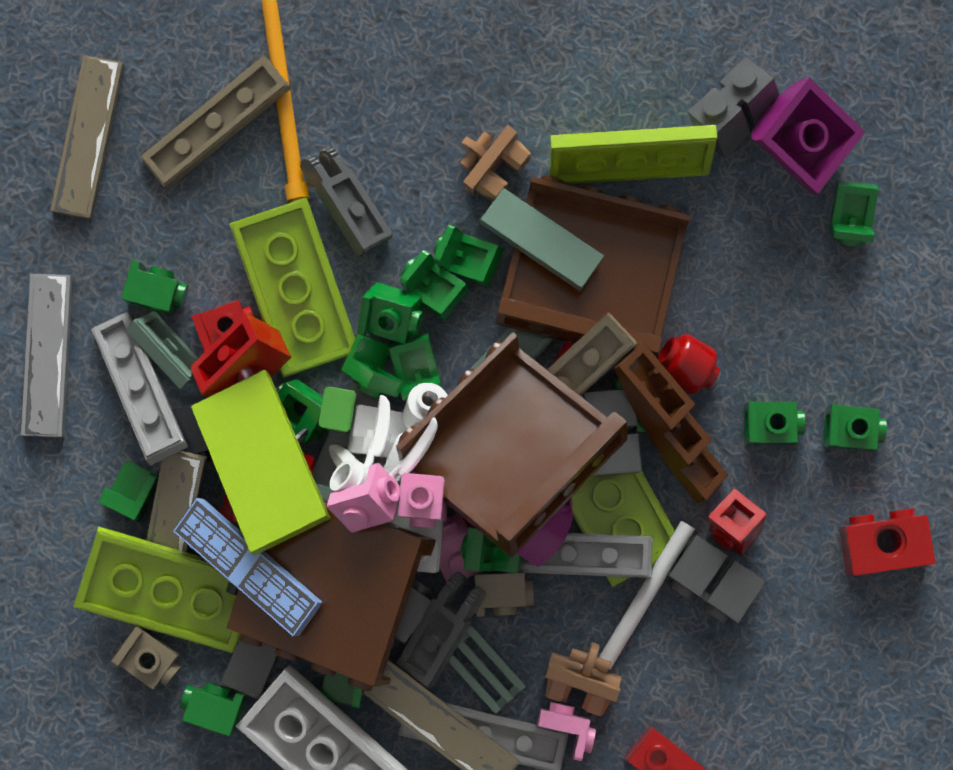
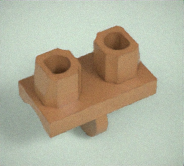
M509 125L505 127L488 150L485 149L492 142L493 138L486 132H483L476 142L469 137H465L460 143L464 150L468 152L460 162L461 166L470 170L477 160L479 161L463 181V184L466 186L465 191L473 197L478 193L493 202L503 188L506 190L508 188V183L494 173L499 165L503 162L519 174L530 161L531 153L518 141L517 131Z
M591 642L587 653L572 648L569 658L552 652L545 675L548 678L546 697L558 702H566L572 687L586 692L582 708L586 712L602 716L610 702L617 701L622 676L608 672L611 661L597 657L600 647L597 643Z

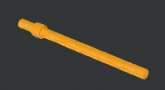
M261 0L270 62L290 86L277 0ZM289 90L276 101L288 180V184L284 185L286 201L291 203L306 197L308 200L311 198L309 184L304 181L300 167L301 158L291 90Z

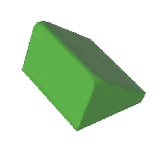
M326 387L324 389L319 418V426L321 428L343 434L350 431L356 399L355 391L335 387Z

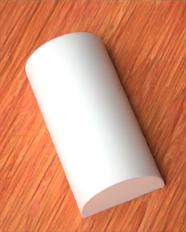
M291 665L284 669L236 726L284 770H408Z

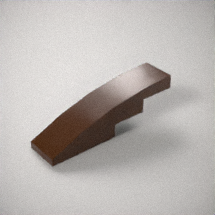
M642 341L614 369L648 437L670 470L698 504L707 500L729 474L706 448L712 439L689 413L695 403Z

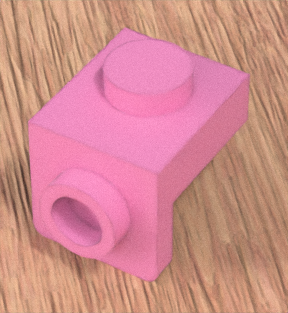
M379 463L370 465L365 483L330 493L327 507L351 533L393 521L400 496V486Z
M402 474L398 516L410 518L409 526L435 528L436 520L446 521L448 504L443 503L444 477Z
M460 514L447 516L446 521L443 520L439 567L446 582L457 571L466 576V578L480 573L478 571L464 570L465 559L461 556V545L464 537L468 534V528Z
M550 702L549 709L540 707L537 720L539 727L576 734L572 753L573 760L582 761L584 752H592L596 729L589 727L591 721L589 718L574 715L575 707Z

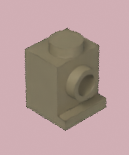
M525 573L475 575V588L480 587L486 592V597L476 612V617L485 616L484 608H493V616L518 615L517 607L534 606L533 581H525Z
M137 626L114 656L112 662L117 666H121L154 690L160 684L167 687L181 669V666L176 662L182 654L146 628ZM145 653H151L155 657V665L151 669L145 668L142 665L141 659Z

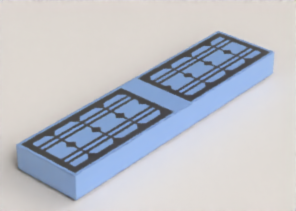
M196 498L173 531L292 636H299L324 603L265 551L255 556L251 554L242 532L202 498Z

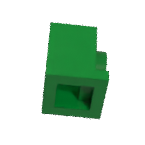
M132 260L121 297L124 302L174 316L176 307L183 308L188 294V285L173 279L175 273L172 271L151 266L150 272H146V267L140 261Z
M376 282L362 297L357 334L365 335L370 333L406 344L412 335L419 334L423 325L424 312L420 311L422 295Z
M298 379L281 383L276 388V391L295 436L303 428H306L309 432L304 443L320 439L326 430L319 426L323 396ZM300 402L307 406L304 414L300 413L298 409Z
M748 401L744 404V445L798 443V435L805 434L804 411H797V402ZM772 415L782 417L784 424L780 430L771 427L770 418Z
M831 404L826 407L823 448L875 451L878 448V443L885 442L887 420L879 418L880 409ZM855 420L861 421L865 426L862 435H857L852 431V423Z
M206 682L204 688L187 685L180 703V709L186 710L182 721L231 736L235 732L247 695L238 692L234 698L228 697L230 689L210 682Z

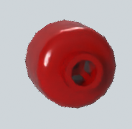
M690 334L669 338L657 357L687 394L697 393L703 387L710 388L715 383L720 372V368L716 366L718 359L716 350Z

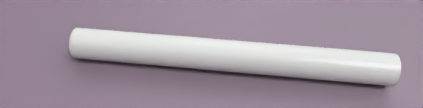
M683 521L679 523L653 566L652 577L646 578L600 654V658L611 661L609 670H611L695 531V528Z

